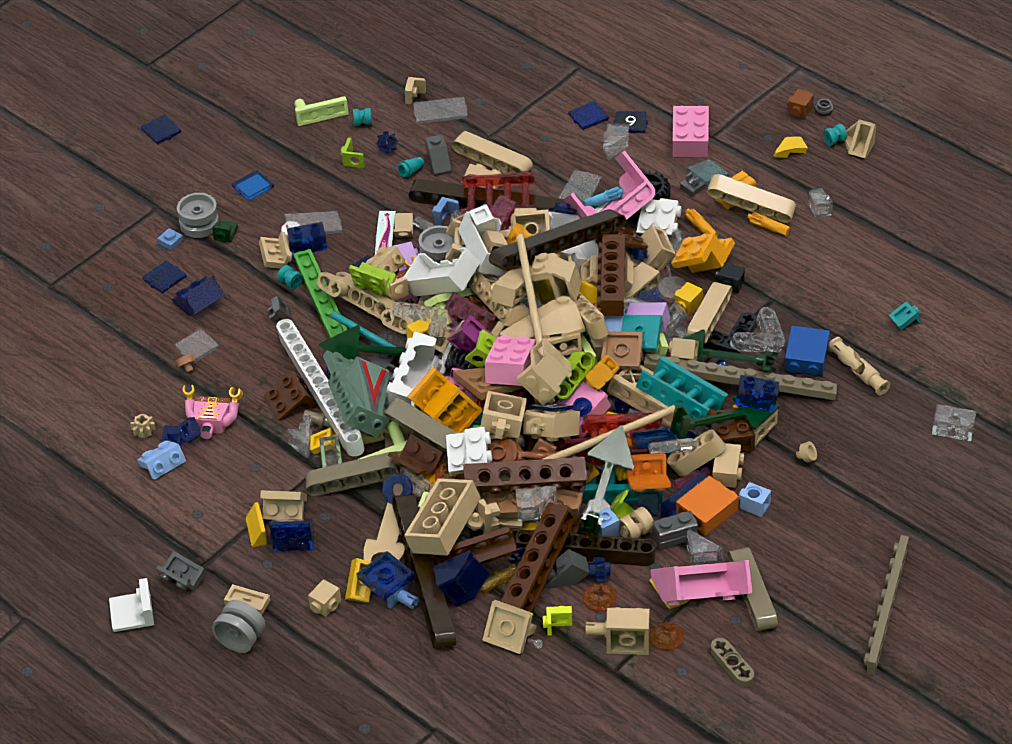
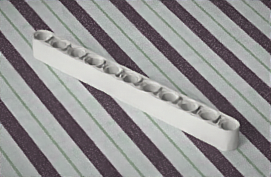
M283 319L279 321L276 327L283 347L346 452L350 456L361 455L365 450L361 433L358 429L345 424L328 385V379L291 320Z

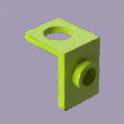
M348 137L345 146L341 148L343 166L364 168L363 153L353 152L352 138ZM356 157L359 159L360 162L354 163L350 160V158Z
M482 329L479 333L476 348L465 357V360L478 368H482L496 337ZM473 356H480L483 358V361H476L473 359Z
M629 489L616 496L609 507L618 519L625 515H630L634 511L632 507L623 501L630 491Z

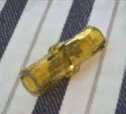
M511 564L499 572L495 571L492 576L479 582L478 586H480L481 592L486 594L498 586L502 587L505 585V582L512 579L517 569L516 565Z

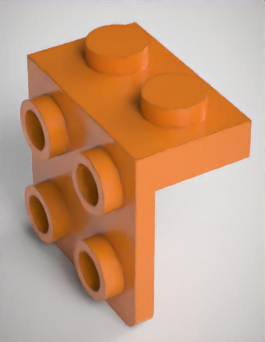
M665 453L631 455L634 469L632 471L625 469L626 480L631 489H634L636 492H644L646 489L664 491L666 488L671 487V482L666 475Z

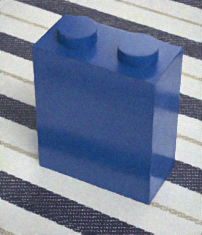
M792 326L785 356L784 371L823 376L830 330Z

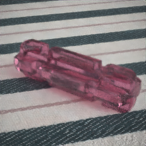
M704 466L699 471L696 470L683 476V479L675 480L674 486L678 491L686 488L685 486L690 487L702 481V478L704 480L711 476V471L707 466Z

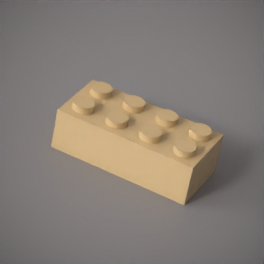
M437 479L404 535L412 553L449 554L477 506L478 500L481 499L473 480Z

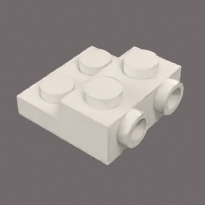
M651 199L641 207L636 231L637 235H642L650 225L665 230L668 238L673 240L674 234L678 232V223L676 221L677 217L681 216L682 206H679L677 200Z
M485 427L465 429V433L446 435L450 475L463 473V464L492 462L491 450L488 451L491 437L490 432H486Z

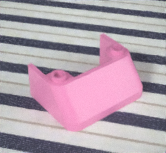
M623 151L615 159L626 172L619 179V186L624 189V193L621 198L614 200L602 211L612 209L624 215L627 220L655 196V188L626 151ZM574 193L563 199L574 214L579 215L580 218L597 213L593 207L584 206Z
M749 560L682 567L674 566L650 570L651 579L662 601H667V606L679 605V600L723 596V600L735 599V595L752 593Z

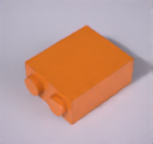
M708 476L676 501V514L691 511L697 521L698 531L706 536L738 510L739 496L734 491H730L723 486L720 481Z

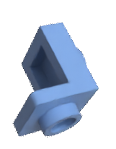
M442 197L437 206L435 205L432 210L434 224L441 226L448 214L458 216L460 213L459 202Z

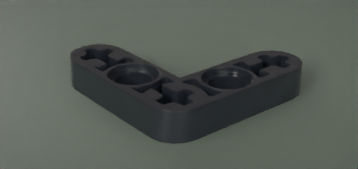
M743 313L729 335L713 330L707 342L704 343V347L717 351L740 353L757 326V317L753 313ZM743 332L745 335L738 336L736 333ZM716 338L720 341L715 343L710 340Z

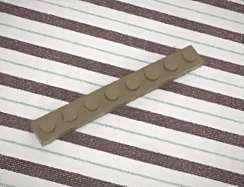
M901 535L899 543L895 542L893 555L896 556L890 560L889 570L892 571L891 574L887 573L885 585L887 589L882 590L881 601H883V605H878L876 617H879V620L874 621L872 633H875L874 637L870 636L868 649L871 650L870 653L865 654L864 665L867 666V675L875 676L908 551V536Z

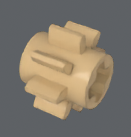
M145 414L135 416V422L130 423L134 436L138 435L141 438L151 436V430H156L152 416L148 417Z

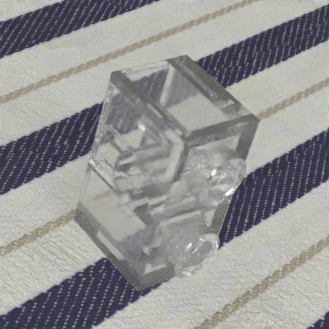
M938 404L933 421L932 434L971 441L977 411Z

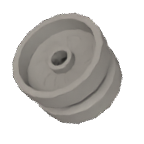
M192 193L183 197L178 202L179 224L181 231L186 236L202 238L213 234L212 227L219 224L216 201L211 195Z
M438 225L425 229L418 239L419 253H425L434 262L436 261L441 264L440 261L445 260L449 248L454 243V236L446 234L448 227Z
M231 600L227 602L221 615H218L211 628L215 638L222 645L235 652L246 653L251 650L266 624L261 613L254 607L240 600Z

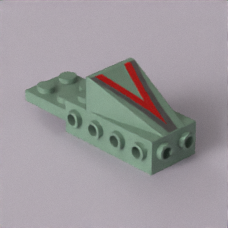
M327 350L323 358L331 374L328 385L345 424L378 438L390 421L384 414L386 411L384 403L389 370L358 356L355 360H348L338 352L333 353Z

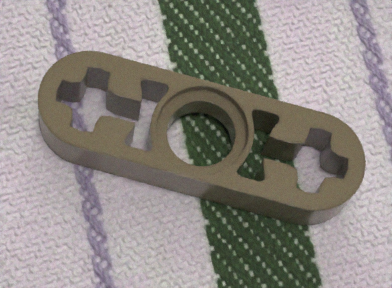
M724 638L714 639L711 643V655L738 686L743 688L750 687L754 683L753 669L728 640ZM736 660L738 664L731 666L727 664V661Z

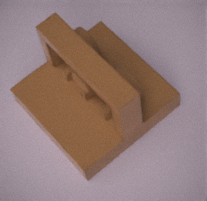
M608 331V335L603 338L601 359L607 354L619 365V370H640V365H644L642 352L643 332Z

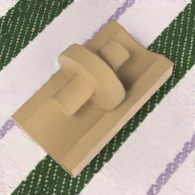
M484 499L478 500L477 513L471 514L467 521V526L474 531L481 529L483 534L498 530L499 522L496 516H500V509L497 503L486 504Z

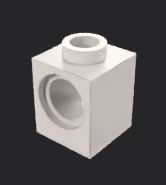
M487 204L469 211L480 237L483 236L486 229L496 231L494 218Z

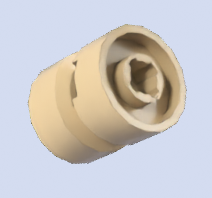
M639 507L632 511L630 515L620 518V535L628 538H640L641 534L645 535L651 532L653 529L652 521L654 520L648 510L644 507Z

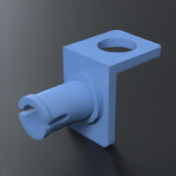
M396 573L395 578L398 580L404 577ZM407 580L387 594L388 608H393L398 602L403 603L410 609H414L418 605L419 598L408 593Z

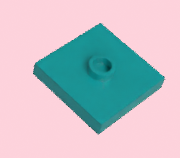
M624 315L621 332H643L642 351L657 352L663 318L661 315Z

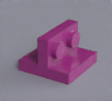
M469 315L460 327L449 335L447 340L459 350L464 349L465 351L472 352L476 348L480 331L483 329L488 333L490 332L472 315Z

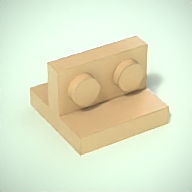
M261 490L260 498L263 499L262 519L303 521L304 502H307L306 493Z
M497 600L492 601L482 640L518 654L523 653L527 637L535 633L537 626L531 624L533 613Z

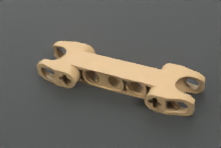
M328 272L319 273L317 284L320 289L333 297H341L381 319L385 326L399 333L407 334L406 330H404L407 325L426 317L420 311L414 308H406L384 295H376L369 289L356 287L349 273L337 272L336 275ZM325 276L330 280L328 286H325L323 282Z
M400 469L399 475L396 478L384 480L382 493L383 496L389 497L378 537L377 540L367 539L363 549L364 560L376 563L375 566L390 564L396 569L397 574H400L405 566L407 555L404 545L401 543L402 538L394 514L392 498L397 495L414 494L416 500L420 501L423 492H426V489L411 476H402Z

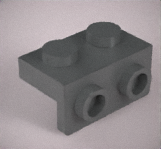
M175 551L172 552L164 567L160 565L156 567V569L162 572L160 574L161 577L169 582L172 579L177 581L175 585L184 591L187 588L195 591L207 572L201 566Z

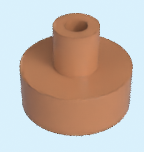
M193 353L177 359L175 362L178 368L184 367L186 372L194 370L191 363L196 360Z

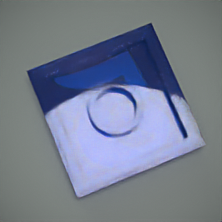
M388 551L356 573L357 578L384 601L415 578V573Z

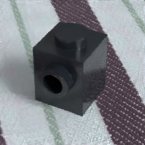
M724 263L723 267L717 270L715 279L718 280V283L732 286V292L739 293L745 281V268Z

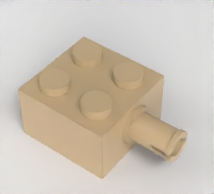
M607 608V621L605 623L586 622V635H605L607 654L649 655V609Z

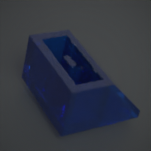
M205 276L194 281L190 286L176 292L177 296L172 301L188 316H191L222 298L225 294L214 276L210 278Z
M313 518L281 519L269 522L273 551L314 550Z
M470 550L433 567L438 588L456 607L473 600L489 576L488 570Z

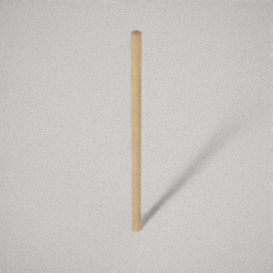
M519 234L516 236L537 344L543 339L524 235ZM540 347L537 351L544 356L543 348ZM553 397L551 400H549L547 403H548V404L554 403V402H555L554 397Z
M672 405L623 425L624 432H630L674 414L675 406ZM614 430L543 459L567 458L596 446ZM507 475L499 477L501 481H508L510 479Z

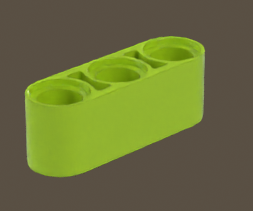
M575 351L567 360L571 363L572 377L568 378L566 376L560 384L561 390L554 398L567 399L594 365L595 359L592 353Z

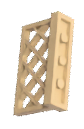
M640 365V370H637L640 374L624 369L618 375L615 373L607 389V392L646 415L668 407L636 388L637 383L635 379H639L643 370L652 375L654 372ZM673 414L657 421L670 428Z

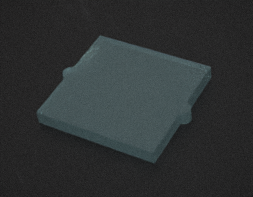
M710 159L686 168V171L692 172L694 178L699 177L700 181L705 185L710 184L711 177L715 174L729 177L728 172Z

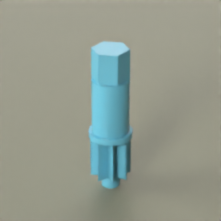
M615 187L606 190L601 194L585 199L584 206L594 208L604 203L612 202L622 197L624 189Z

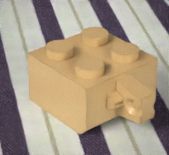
M539 210L513 213V226H509L508 230H501L499 232L507 240L510 230L516 223L523 225L528 233L533 235L551 229L549 211Z
M488 391L480 427H485L486 432L495 434L494 438L502 439L503 435L509 438H519L527 398Z
M551 407L526 410L524 413L523 434L531 435L533 439H543V437H546L547 441H558V438L571 439V436L579 435L580 411Z

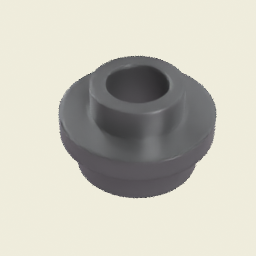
M820 99L815 109L818 113L826 115L833 111V105L828 99Z

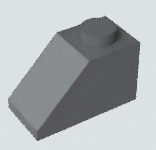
M443 135L425 138L426 154L434 176L452 173Z

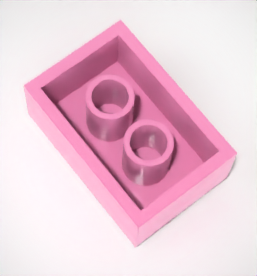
M673 106V157H708L709 106Z
M507 335L497 337L485 360V383L522 386L517 381L516 376L531 365L530 349L536 345L535 339L528 337L511 338Z

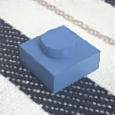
M169 228L157 238L158 244L172 251L183 241V235Z

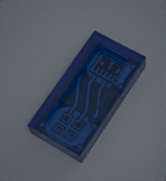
M670 427L632 432V439L638 449L676 444V437Z

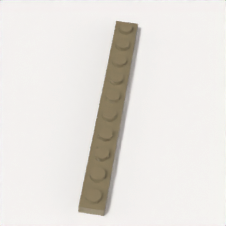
M645 353L643 366L650 371H655L659 358L662 356L656 353ZM664 356L705 380L835 400L837 384L830 381H817L811 378L755 371L750 368L742 369L731 365L723 366L713 362L705 363L694 359L686 360L675 356Z

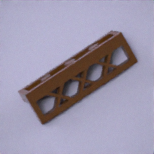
M507 526L455 543L448 555L431 554V557L436 562L439 576L442 578L519 552L514 534Z

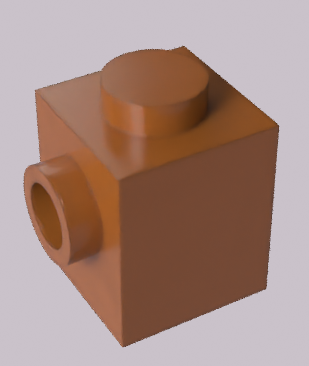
M797 89L787 103L789 115L805 119L813 108L814 93Z

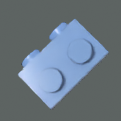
M171 441L160 443L158 448L144 452L142 457L137 459L140 467L148 469L152 479H157L186 461L179 444Z

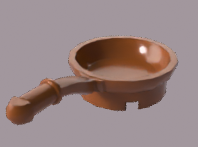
M495 435L490 436L491 444H488V451L491 450L492 462L522 461L525 459L539 460L560 452H524L516 441L506 435H503L502 439L494 438Z

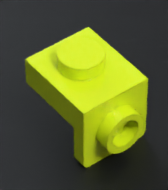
M571 606L546 607L547 616H543V628H547L548 636H552L551 626H572Z

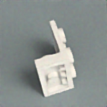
M147 578L139 579L140 588H136L135 594L109 598L113 632L154 625Z

